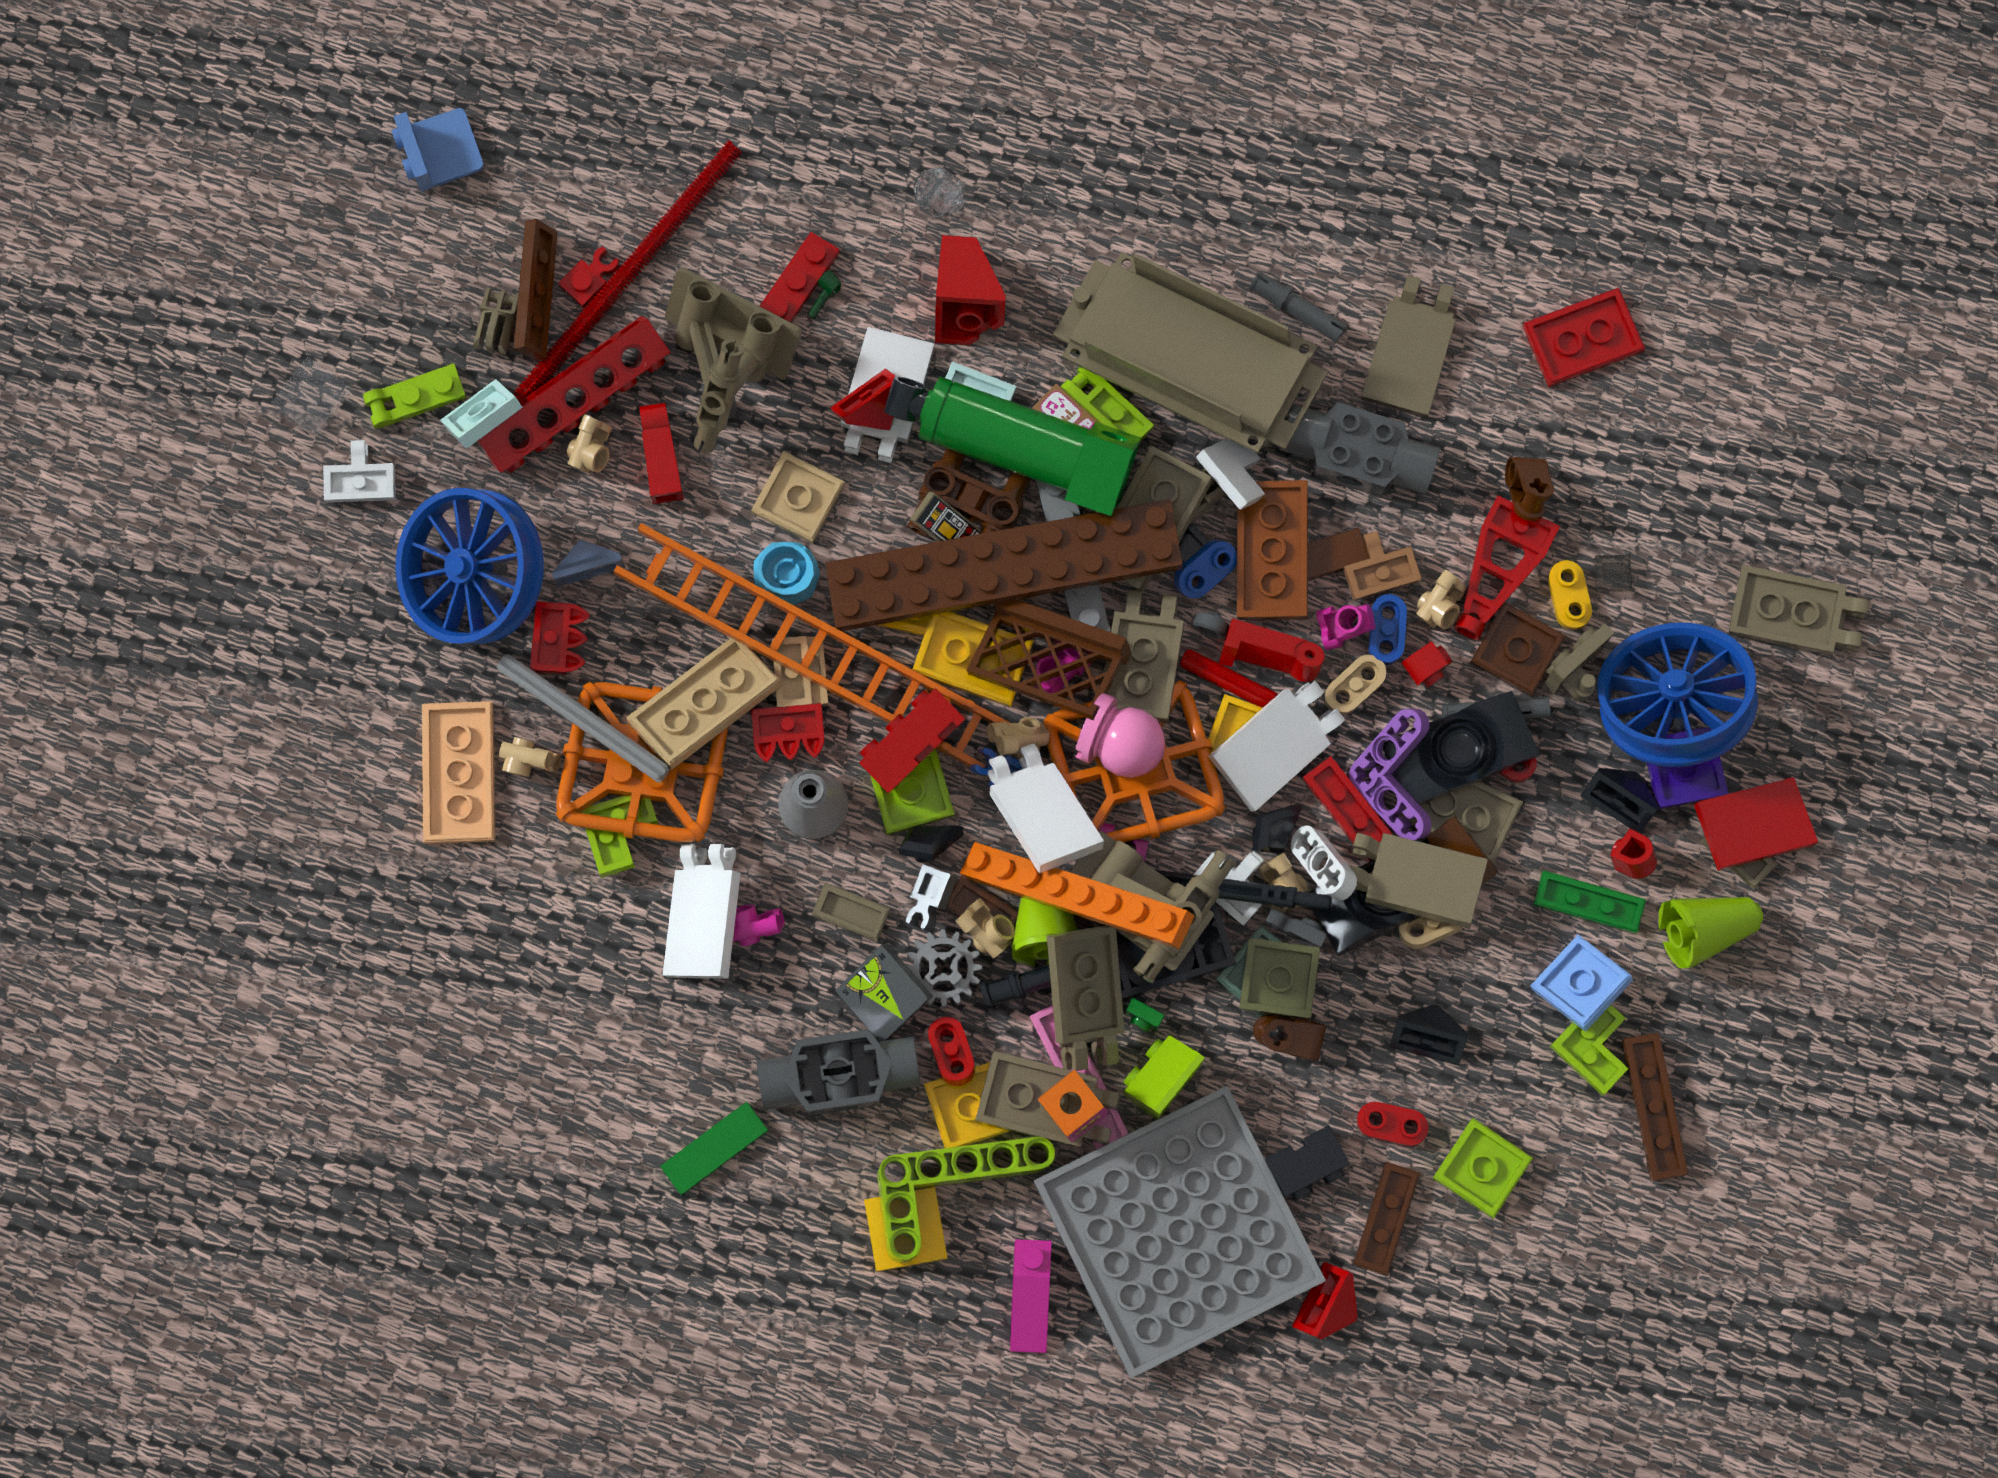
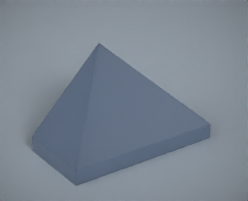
M580 540L556 567L552 575L557 587L612 572L617 565L622 568L625 567L620 553Z

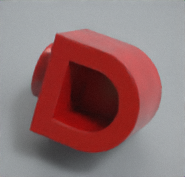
M1431 641L1406 658L1401 664L1417 686L1424 683L1429 688L1444 677L1442 671L1452 663V660L1441 645L1436 647Z
M1629 829L1625 836L1618 839L1612 847L1610 856L1615 870L1631 878L1641 879L1651 875L1656 869L1657 858L1652 842L1648 837Z

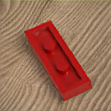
M810 232L759 307L792 323L818 286L817 281L829 270L840 254V250L813 232Z
M1332 756L1303 776L1302 780L1353 845L1357 833L1368 835L1378 842H1381L1383 833L1393 835ZM1364 858L1367 863H1368L1370 860H1372V859H1369V858Z

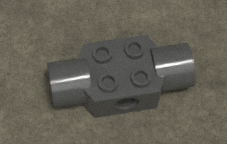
M1339 402L1327 413L1308 408L1286 450L1281 447L1279 448L1280 451L1310 459L1314 477L1378 497H1382L1393 485L1426 495L1440 453V448L1408 439L1404 422ZM1293 403L1288 422L1294 423L1302 406Z
M869 1029L797 1040L792 1055L757 1060L758 1079L764 1110L801 1105L807 1114L812 1116L880 1105L884 1093L887 1091L921 1086L914 1037L878 1042Z

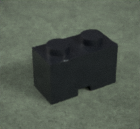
M1330 1125L1305 1137L1301 1141L1303 1144L1302 1148L1294 1151L1290 1145L1265 1158L1284 1199L1292 1196L1293 1200L1297 1201L1312 1193L1311 1185L1323 1179L1325 1184L1328 1185L1345 1176L1342 1169L1350 1163Z

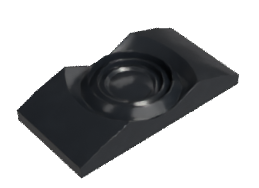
M1509 691L1476 702L1439 720L1429 722V730L1426 736L1398 766L1393 775L1419 805H1422L1537 758L1540 754L1514 693ZM1391 740L1384 742L1382 749L1386 758L1391 760L1396 754V746Z
M1427 838L1418 840V842L1430 844ZM1376 860L1358 867L1372 874ZM1335 875V877H1333V879H1335V880L1339 883V881H1338V879H1337V878H1338V875ZM1319 886L1309 892L1325 894ZM1354 890L1351 896L1342 901L1332 897L1330 910L1311 907L1337 956L1345 954L1422 916L1365 902L1367 892Z
M1216 901L1210 909L1214 913L1213 918L1178 968L1171 971L1163 966L1153 983L1146 981L1142 978L1144 975L1141 974L1139 976L1133 970L1146 952L1116 931L1122 1001L1170 985L1197 979L1236 965Z

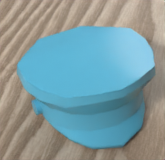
M773 542L754 560L755 585L792 605L812 597L820 577V571L812 552L801 543Z

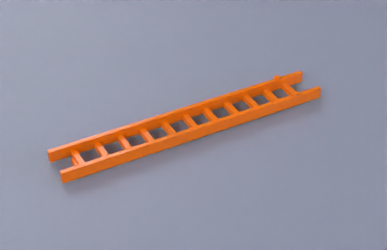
M642 523L639 525L638 533L664 547L660 554L657 553L646 571L648 576L645 580L618 565L614 569L615 576L887 723H890L899 714L903 716L919 685L931 692L936 688L949 702L973 714L955 748L947 742H942L936 749L968 767L971 764H977L982 768L985 767V764L963 753L981 719L989 723L1007 722L1009 724L1010 722ZM672 551L695 563L676 597L654 585ZM703 568L726 580L708 613L684 602ZM734 585L757 597L739 630L716 619ZM764 602L787 613L770 647L747 636ZM796 618L819 630L800 664L777 652ZM827 635L849 647L831 680L808 669ZM857 651L880 663L863 697L839 686ZM888 669L911 680L894 714L870 702Z

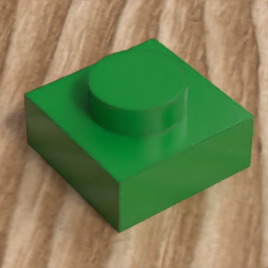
M1134 998L1131 1000L1125 1013L1126 1016L1131 1018L1129 1024L1146 1033L1150 1028L1157 1032L1164 1018V1014Z

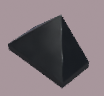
M1599 768L1580 795L1628 828L1640 834L1659 808L1641 775L1636 771Z
M1430 1005L1398 1016L1389 1047L1459 1065L1468 1039V1033L1440 1006Z

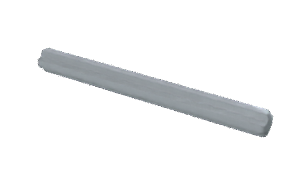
M505 654L498 662L497 669L502 674L656 782H662L668 775L670 769L666 763L510 654Z

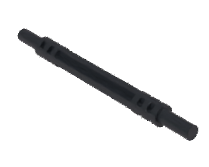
M1156 870L1172 883H1179L1186 887L1192 877L1196 876ZM1224 879L1218 888L1220 891L1218 898L1274 905L1277 907L1283 906L1294 909L1295 905L1330 910L1332 897L1329 895L1297 891V887L1291 886L1285 887L1283 885Z

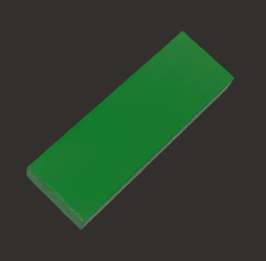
M1543 870L1533 906L1636 935L1639 930L1646 899Z
M746 1101L663 1163L660 1168L680 1195L683 1196L766 1134L768 1129Z

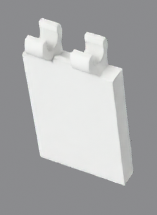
M868 327L849 394L885 368L895 376L906 377L924 384L934 351V343ZM894 417L889 431L849 425L841 420V427L849 428L844 442V451L858 455L863 435L882 439L878 449V460L892 463L897 442L900 441L908 444L914 422Z
M1316 681L1312 684L1307 682L1294 695L1289 689L1280 692L1208 756L1250 811L1259 809L1331 744L1325 735L1345 721V718L1338 709L1333 711L1327 710L1319 718L1310 709L1308 704L1324 693Z
M1030 744L1020 749L1024 755V758L1019 759L1022 770L1010 773L1008 763L1003 755L989 759L993 769L988 771V775L994 785L990 786V796L1039 873L1103 849V838L1056 765L1051 763L1044 766L1035 744Z
M694 844L681 845L680 859L684 870H675L663 976L671 978L728 979L741 874L732 870L736 858L735 848H724V844H710L708 857L711 865H704L707 859L706 848H696Z

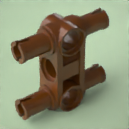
M946 448L941 460L934 462L925 474L924 483L918 493L920 502L917 508L930 491L938 495L971 523L983 529L982 533L1015 528L1018 517L1024 507L1022 497L1032 478L1012 472L1004 489L998 490L961 473L959 469L966 455ZM942 479L949 486L944 491H935L931 488L930 484L935 480ZM1004 508L1009 510L1012 516L1007 520L1001 521L996 519L993 513L997 509ZM910 520L907 528L916 534L927 536L926 532Z

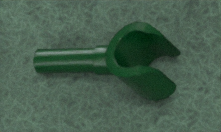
M831 271L825 272L817 281V284L824 291L819 295L807 314L813 319L816 318L825 302L841 289V282Z

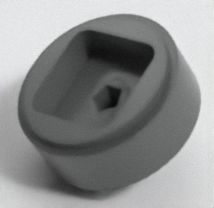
M1213 611L1208 613L1198 612L1192 624L1198 632L1215 639L1225 638L1229 628V624L1222 620L1221 615Z

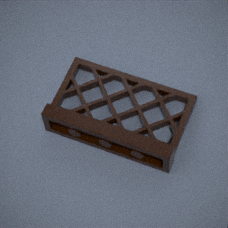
M1017 599L995 603L996 612L966 670L968 675L1094 720L1100 708L1094 704L1100 694L1108 693L1121 665H1126L1132 654L1127 638ZM1001 623L1015 628L1018 635L1001 643H998L995 637ZM1036 637L1047 640L1048 648L1029 655L1025 645L1026 641ZM1021 644L1026 656L1006 664L1001 651ZM1067 648L1078 650L1080 659L1062 666L1060 665L1056 655L1057 652ZM998 653L1003 666L991 671L979 668L984 658ZM1053 655L1057 668L1037 675L1033 662ZM1099 659L1111 662L1107 672L1092 677L1088 667L1089 663ZM1028 664L1030 665L1034 675L1033 678L1023 682L1012 680L1010 671ZM1084 666L1089 679L1069 687L1064 674ZM1061 675L1066 687L1065 689L1053 694L1043 690L1042 682ZM1093 687L1096 695L1090 707L1075 702L1073 694Z

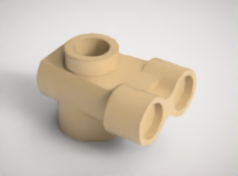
M584 415L579 426L580 432L578 437L574 438L567 448V455L570 457L568 464L587 473L590 470L596 473L601 472L609 460V449L603 444L608 440L613 427L588 415Z
M1444 570L1435 582L1436 585L1433 590L1425 592L1417 604L1419 610L1416 615L1432 628L1439 626L1442 629H1448L1455 623L1460 613V607L1455 603L1460 601L1468 589L1455 575Z
M1024 717L1020 719L1019 723H989L987 727L988 738L990 742H995L1000 755L1013 754L1021 759L1024 758L1020 751L1022 747L1035 744L1038 750H1040L1041 746H1046L1049 743L1048 730L1042 722L1032 717Z
M514 737L512 744L502 742L499 751V757L505 759L502 771L530 777L532 766L556 773L560 767L561 755L540 748L533 749L535 742Z
M1284 853L1269 859L1257 868L1264 881H1268L1269 884L1297 887V891L1301 892L1308 890L1307 882L1301 875L1294 873L1291 868L1292 864ZM1270 905L1281 913H1284L1286 910H1293V908Z
M979 898L955 922L965 933L968 932L973 937L974 945L980 952L989 953L992 958H995L1012 942L1011 939L1014 937L1015 929L1012 922L1006 916L997 914L993 917L989 912V907Z

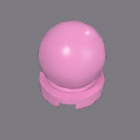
M1106 693L1100 694L1094 703L1100 708L1094 720L1086 718L1076 745V750L1079 752L1075 758L1089 764L1095 757H1099L1104 768L1116 776L1133 778L1146 775L1157 767L1164 754L1165 734L1159 721L1143 709L1128 707L1118 710L1116 697Z

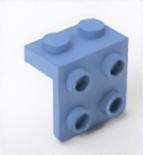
M457 108L411 124L407 112L393 116L397 128L391 131L398 150L404 148L408 159L402 160L408 180L415 178L421 192L483 170L484 163L467 115L463 109Z

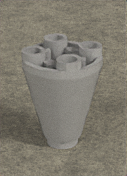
M805 770L793 775L783 785L778 797V811L784 825L793 835L805 839H822L833 834L843 826L848 813V796L843 784L834 775L822 770ZM817 789L814 797L807 798L804 796V791L813 793Z

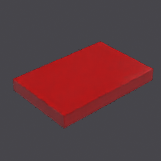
M1619 287L1524 322L1522 325L1548 388L1645 351V346Z
M1794 777L1702 800L1694 805L1718 871L1809 848L1818 843Z

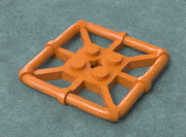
M1180 680L1175 682L1170 714L1180 701L1192 741L1168 748L1165 745L1164 754L1159 764L1146 775L1133 778L1116 776L1104 768L1099 757H1095L1097 766L1070 773L1058 733H1062L1078 742L1082 729L1072 725L1069 721L1081 719L1085 716L1060 709L1053 714H1047L1043 721L1045 728L1049 732L1047 747L1051 761L1056 765L1075 797L1077 798L1074 789L1076 785L1101 779L1106 798L1092 820L1098 832L1115 805L1139 799L1146 823L1105 833L1115 841L1127 843L1150 837L1151 840L1160 838L1161 833L1203 823L1216 816H1221L1226 808L1223 804L1224 794L1216 767L1208 757L1213 750L1211 740L1206 738L1194 697L1187 688L1186 683ZM1092 701L1082 703V705L1090 707ZM1159 723L1161 728L1164 726L1165 723ZM1191 755L1197 756L1209 795L1177 779L1171 761ZM1172 790L1203 808L1156 820L1149 796Z
M590 681L582 686L583 691H581L578 697V703L589 710L592 702L608 724L660 759L630 725L619 722L601 696L647 702L662 691V687L653 686L652 689L609 682H595L592 684ZM572 723L569 741L564 744L562 753L565 756L556 799V816L560 822H567L576 827L622 833L625 838L633 839L635 835L681 843L693 841L699 843L705 839L704 834L707 832L711 822L718 781L723 778L724 769L721 765L729 727L712 739L706 765L682 762L670 770L665 779L659 783L610 749L605 751L583 747L585 731ZM579 760L606 764L603 782L575 801L570 802ZM678 775L704 779L696 822L692 820L674 795ZM608 794L631 796L626 820L580 813ZM646 798L653 801L666 802L685 828L638 822L641 800Z

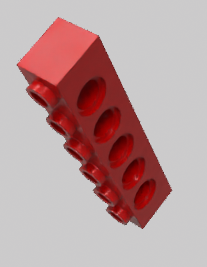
M640 316L521 400L519 403L523 408L479 439L477 444L497 471L502 473L506 470L508 473H511L525 463L523 457L535 450L536 453H539L553 443L551 437L563 430L566 433L577 427L582 422L580 417L589 410L594 413L605 407L610 402L608 399L610 395L618 390L623 393L633 387L638 382L636 377L646 370L651 373L660 368L666 362L664 357L671 352L650 321ZM628 348H635L637 351L636 362L630 366H625L622 362L624 351ZM600 368H607L609 371L608 382L602 386H597L594 382L595 372ZM572 388H579L581 400L574 406H568L565 400L567 392ZM544 408H550L553 412L552 421L546 426H540L537 422L538 413ZM516 428H522L525 432L524 441L518 446L510 445L509 434Z

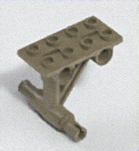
M680 267L675 276L665 319L677 325L674 336L677 345L682 349L695 351L705 388L696 416L699 428L693 443L694 447L699 450L702 441H704L701 452L710 453L715 450L719 432L726 428L735 395L746 381L759 382L767 373L782 380L787 378L802 329L694 272ZM716 346L721 348L719 356L717 353Z
M1099 831L1104 840L1103 849L1079 858L1070 870V873L1188 910L1195 916L1180 949L1116 928L1117 932L1146 952L1133 970L1139 976L1141 974L1144 975L1142 978L1146 981L1153 983L1163 966L1171 971L1178 968L1211 921L1214 913L1210 909L1219 897L1220 891L1218 888L1236 865V862L1232 858L1225 859L1227 855L1217 850L1202 874L1192 877L1186 887L1179 883H1172L1143 861L1144 858L1129 845L1121 841H1115L1104 832Z

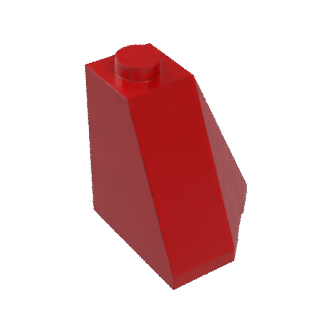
M942 235L936 289L935 343L971 345L979 340V335L989 328L996 330L1004 325L1006 295L976 237Z

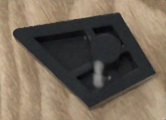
M1294 804L1259 814L1256 827L1253 829L1254 840L1252 850L1275 854L1284 853L1302 810V805Z
M955 825L911 827L899 848V855L915 857V860L919 863H925L928 860L933 861L964 835L963 827Z

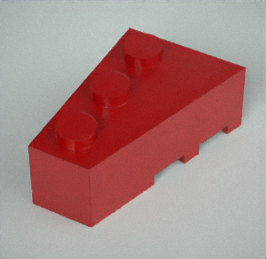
M936 688L931 693L926 689L923 690L910 703L914 709L905 718L899 714L885 727L889 732L880 742L874 738L859 752L864 757L859 764L888 794L965 720Z

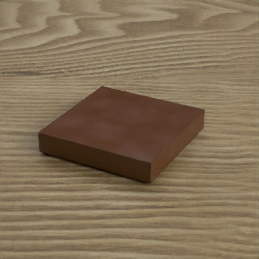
M1505 602L1470 663L1532 697L1566 635Z

